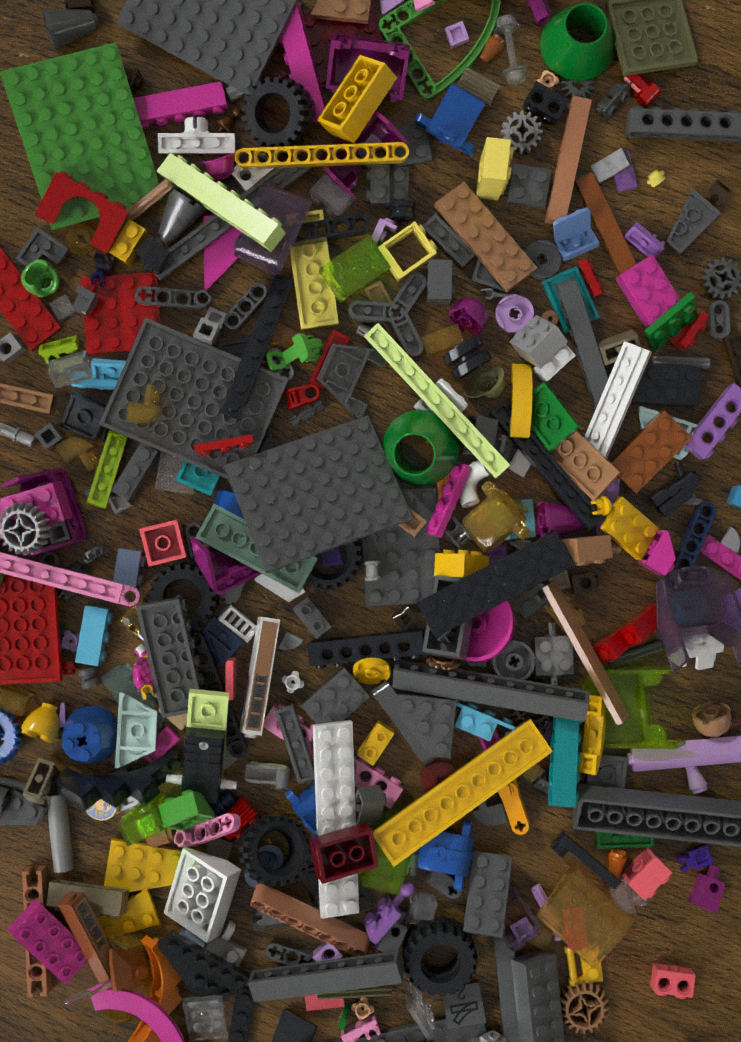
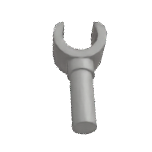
M491 288L481 289V291H486L487 296L480 297V299L504 298L508 296V293L494 292Z

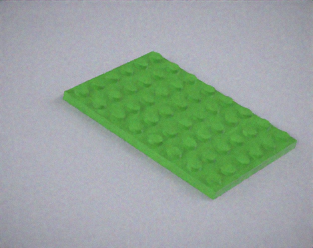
M116 42L0 71L41 199L55 173H61V171L71 175V180L79 183V181H82L89 185V190L97 193V191L104 193L108 196L107 200L115 203V201L122 203L126 206L125 210L132 207L159 184ZM72 198L63 205L54 224H50L51 230L99 218V211L86 198Z

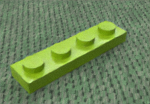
M109 430L86 504L103 509L106 508L128 438L127 436Z

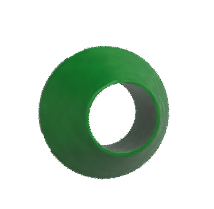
M580 3L555 13L545 24L540 38V51L545 64L555 75L558 74L567 78L566 80L589 81L604 73L610 66L616 53L612 25L605 13L598 6L591 3ZM574 26L585 27L594 34L596 41L591 43L578 42L569 35L567 29Z
M412 410L398 416L388 426L382 442L383 451L394 476L402 482L413 486H428L444 479L454 467L459 452L457 436L434 412L428 410ZM420 435L430 442L434 451L433 462L430 465L424 467L414 466L404 458L402 442L405 436Z

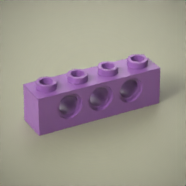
M735 383L728 385L690 434L693 438L684 448L699 460L708 459L714 453L715 449L713 447L717 442L721 443L727 436L725 433L729 427L732 428L739 419L737 417L741 413V388ZM728 402L734 407L732 413L727 410ZM716 418L722 421L720 428L715 425ZM704 433L710 436L709 443L703 441Z

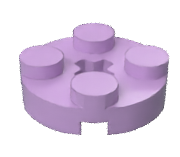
M511 294L501 299L495 309L496 322L506 333L516 334L534 315L531 302L517 294ZM511 309L519 311L517 319L510 317Z

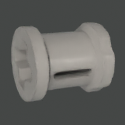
M380 560L363 561V564L366 565L365 581L382 580L379 574Z

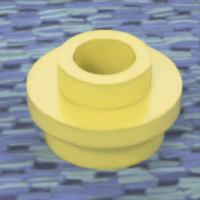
M655 170L649 174L647 184L655 187L664 181V171L659 172Z

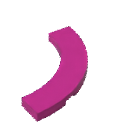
M113 987L97 988L90 991L95 1011L113 1009L128 1012L146 1022L156 1032L161 1042H185L179 1027L167 1015L166 1010L149 997L129 989L114 993Z

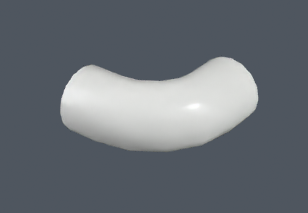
M479 460L469 465L472 469L459 497L462 508L472 507L480 502L476 490L477 484L481 479L491 475Z

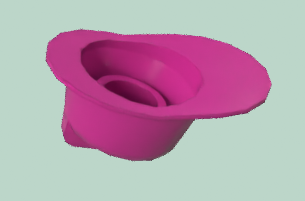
M235 153L216 160L199 163H204L207 173L214 180L225 179L234 170Z

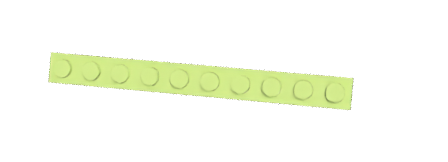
M379 323L364 335L368 342L495 479L510 466Z

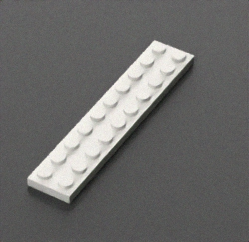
M351 720L313 724L316 827L319 836L356 825L353 722ZM358 874L324 884L318 879L319 908L322 919L359 913Z

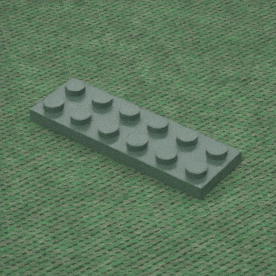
M213 504L195 537L297 593H300L318 560V558L312 556L265 573L245 520L216 504Z

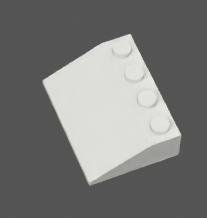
M184 847L180 855L164 914L206 943L210 942L222 933L241 869L225 859Z

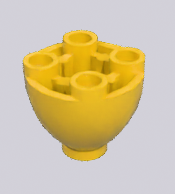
M42 703L41 707L34 710L25 719L21 727V733L32 738H36L38 735L43 741L54 744L55 740H58L60 733V721L56 712L57 707L48 703Z

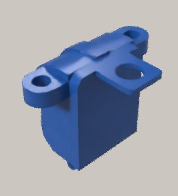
M451 83L432 120L418 113L414 122L443 144L446 143L458 151L460 150L469 156H473L477 148L465 139L485 102Z
M314 779L301 794L297 795L292 789H289L285 796L292 803L293 810L302 819L304 825L315 836H319L316 827Z
M464 820L462 834L443 831L419 849L418 868L455 875L454 890L462 891L465 877L469 876L473 854L476 849L474 836H471L473 821Z

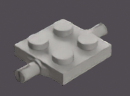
M549 622V634L533 637L534 675L549 676L550 685L558 686V676L574 674L573 644L568 635L556 634V622Z

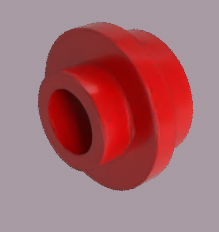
M73 661L62 662L63 675H74L75 671L79 670L77 663Z

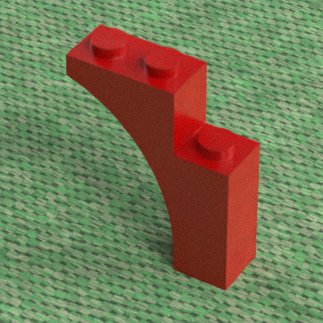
M659 601L647 605L623 626L592 644L601 664L617 659L630 646L643 642L670 617Z

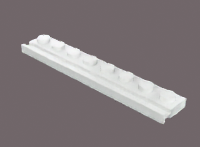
M625 341L584 436L606 458L610 453L652 353L649 350Z

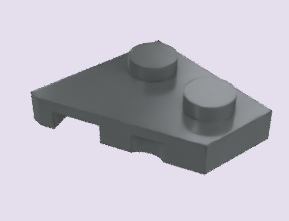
M14 790L0 820V825H40L48 807L44 804L41 805L28 801L22 791Z

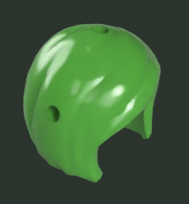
M37 259L27 265L22 272V285L29 293L35 296L47 297L59 288L60 278L58 272L46 260Z

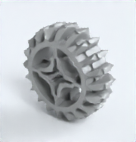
M25 502L14 503L11 507L5 508L4 513H1L0 532L2 535H0V539L4 538L5 540L3 546L9 545L8 551L15 550V554L22 553L23 555L34 554L37 550H41L43 545L48 543L46 538L50 537L51 534L47 530L51 529V526L46 525L49 518L44 519L45 512H39L40 506L33 507V503L26 504ZM18 514L16 524L12 526L13 520L15 516ZM36 531V536L31 543L32 533Z

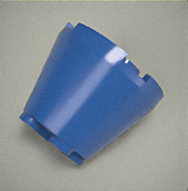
M97 705L77 709L67 718L63 727V750L70 758L83 763L92 764L104 761L116 750L117 718L108 709Z

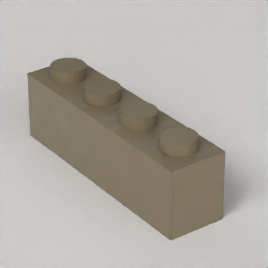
M61 879L49 882L46 906H52L54 910H60L58 904L67 893L74 891L85 893L96 916L107 914L108 918L117 919L127 912L129 889Z

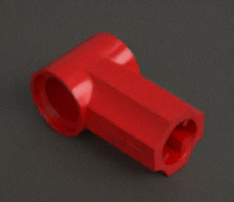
M642 74L629 75L622 79L625 84L629 82L630 89L635 94L636 100L644 108H647L661 95L659 87L654 82H649Z

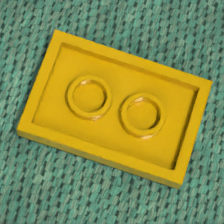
M620 496L615 500L611 512L607 515L600 528L606 535H611V539L632 557L641 561L659 529L624 497Z

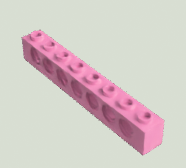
M280 703L279 705L274 704L264 719L263 727L284 740L275 713V709L284 707V705ZM297 714L301 728L306 732L304 738L310 756L314 759V747L312 745L313 724L309 726L304 722L305 719ZM354 755L355 786L357 788L374 786L378 782L384 781L387 784L385 789H381L387 798V802L384 805L391 809L403 791L402 782L394 776L391 778L387 776L385 770L377 765L373 767L362 758ZM368 771L371 776L368 779H363L360 773Z

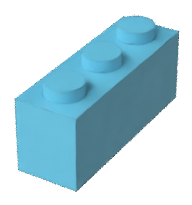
M92 604L85 605L75 659L76 663L99 666L102 662H105L107 651L104 649L105 643H108L110 638L108 626L113 621L112 608Z

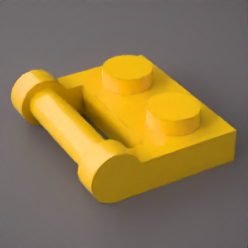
M597 941L588 942V947L569 949L567 945L564 946L570 976L568 982L571 986L574 987L576 982L579 985L582 984V980H585L586 983L590 981H603ZM575 952L580 954L582 975L577 976Z

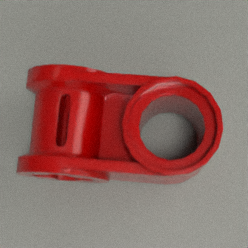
M307 384L284 390L283 395L286 396L288 403L287 410L300 408L319 400L321 397L320 389L314 384ZM311 388L316 389L317 394L314 398L307 397V391Z

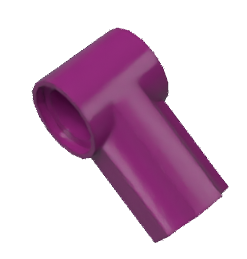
M525 0L531 8L536 24H543L552 18L547 0Z

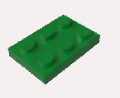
M689 292L645 329L647 345L653 353L657 349L663 348L671 337L677 336L684 326L691 324L696 319V299L692 293Z
M543 382L532 392L531 428L548 451L552 452L581 426L550 386Z

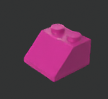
M658 530L642 561L638 560L637 563L655 574L666 576L667 573L670 574L675 567L674 561L676 558L669 532Z

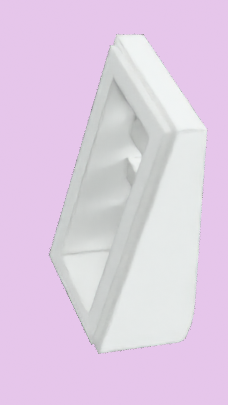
M227 604L217 616L219 621L248 643L255 635L256 624L233 605ZM232 610L233 614L226 620L225 617ZM238 615L239 619L232 625L231 622ZM244 620L246 623L238 630V626ZM250 625L252 628L244 635L243 632Z

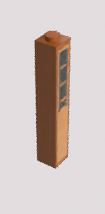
M71 891L64 896V899L58 906L101 988L112 987L109 950L113 949L85 893Z

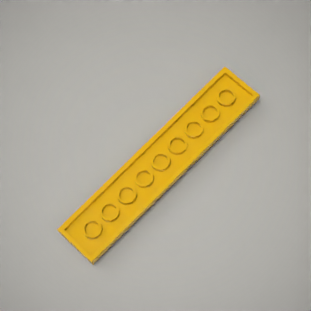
M528 719L373 831L374 839L391 864L396 866L553 751L532 720Z

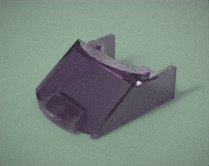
M689 566L673 570L656 583L657 639H662L672 671H678L689 661V655L682 636L713 633L715 639L724 644V647H732L738 664H741V607L729 574L714 571V568Z

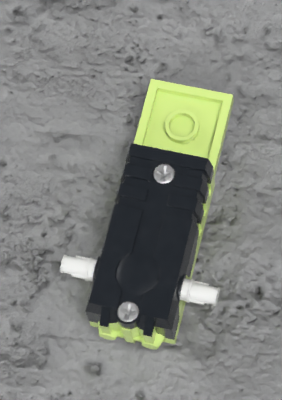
M190 689L182 775L167 774L166 783L181 785V796L182 792L193 790L202 793L208 804H217L220 800L222 789H236L237 781L223 779L230 694L228 692Z

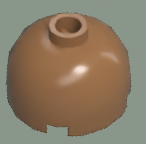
M713 702L700 704L693 709L694 713H691L695 728L705 736L712 738L720 737L731 726V709L723 702H719V705H713Z

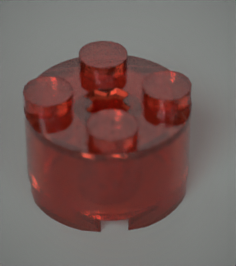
M436 760L424 766L420 774L422 790L427 793L436 786L438 782L436 780L437 777L445 780L457 770L451 764L442 760Z

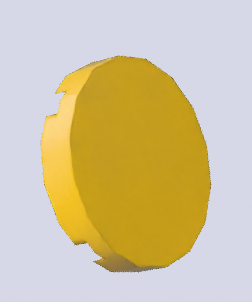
M380 658L361 659L353 666V677L357 678L358 682L362 684L376 685L381 683V680H388L391 676V665Z

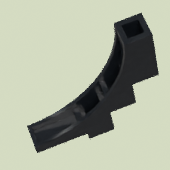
M173 749L159 760L130 772L98 776L79 773L66 767L52 778V782L58 794L85 811L100 799L116 808L130 796L146 805L160 793L158 787L166 781L167 774L173 775L183 765L179 752Z

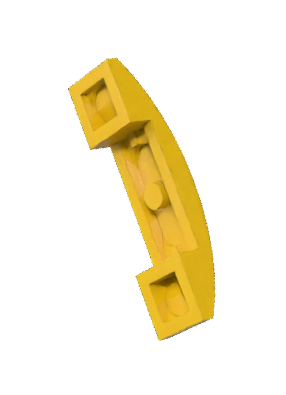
M512 363L510 437L529 438L532 416V368L530 364Z
M589 696L584 726L582 752H580L581 758L577 768V772L597 775L599 770L606 726L605 703L601 696Z

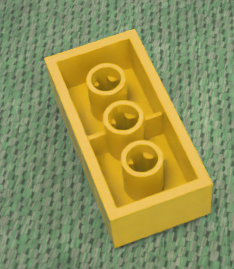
M359 55L317 121L331 135L355 143L396 81V75L385 63Z

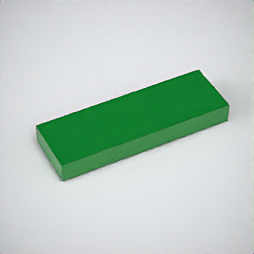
M595 832L597 849L654 847V838Z

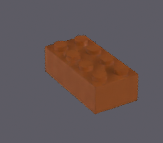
M661 410L610 462L622 472L619 477L637 494L693 437L665 410Z

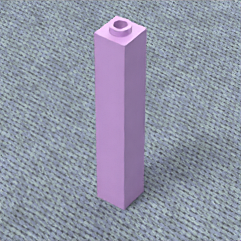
M741 736L632 745L630 753H627L628 765L632 766L633 772L741 762Z

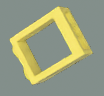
M415 221L377 247V253L398 283L437 255L435 243L432 240L428 241L425 236L427 234L421 224L417 225ZM411 233H414L428 255L403 272L388 250Z

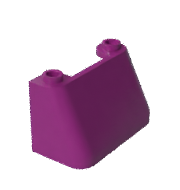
M333 34L326 89H330V92L335 93L359 55L383 62L390 68L397 79L385 97L391 102L403 100L410 45L345 34Z

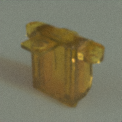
M490 481L482 485V490L487 495L486 499L462 519L464 527L474 541L487 553L493 551L513 532L522 540L530 535L528 528L524 524L526 521L524 514L529 512L518 497H510L503 490H498Z

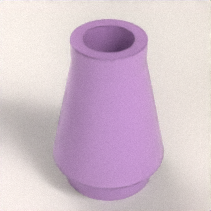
M697 766L685 767L689 790H692L693 794L707 790L706 785L708 783Z

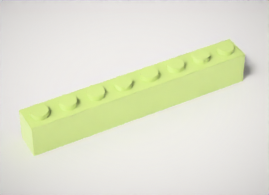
M171 153L167 156L157 170L164 180L168 179L174 187L270 252L274 250L286 234L281 228L282 223L274 217L272 219L268 218V214L261 208L256 210L254 205L247 199L242 201L239 194L233 190L227 191V187L220 181L215 183L208 173H200L201 170L194 164L188 165V161L182 156L178 155L176 157Z

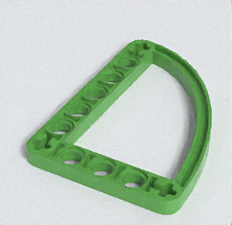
M409 0L380 19L379 29L385 41L390 42L395 38H400L403 44L410 45L401 29L447 0L435 1L434 5L420 12L415 10L413 0ZM492 0L486 26L472 50L452 72L436 84H434L410 45L409 55L413 57L411 63H408L406 75L422 100L431 101L446 91L451 83H455L460 79L465 68H470L477 60L489 36L493 33L501 0ZM406 12L409 18L402 21L398 18V14ZM384 23L387 25L391 24L390 30L384 28ZM419 70L423 73V77L421 79H414L412 73ZM424 81L427 89H432L430 95L428 93L424 94L425 88L422 84Z

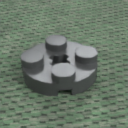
M536 241L530 244L524 251L537 266V270L530 275L534 279L543 280L552 277L561 265V255L555 244L550 241ZM541 255H543L544 259L547 260V263H543L542 265L538 264L539 261L536 260V258H540Z

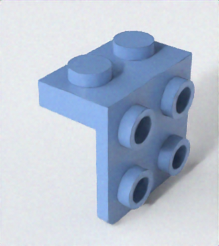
M588 207L579 209L565 217H560L553 223L554 244L564 262L599 247V241L591 229V216Z

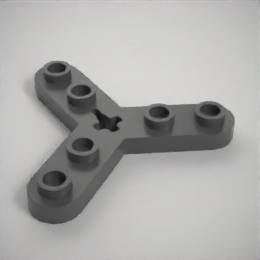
M420 273L411 274L392 303L353 301L349 305L348 315L354 321L390 324L402 349L409 357L416 358L423 351V342L408 313L424 291L427 284L426 278ZM401 306L402 308L400 309V312H399V315H400L401 317L396 316V317L394 318V317L392 316V315H393V312H391V311H394V312H395V311Z

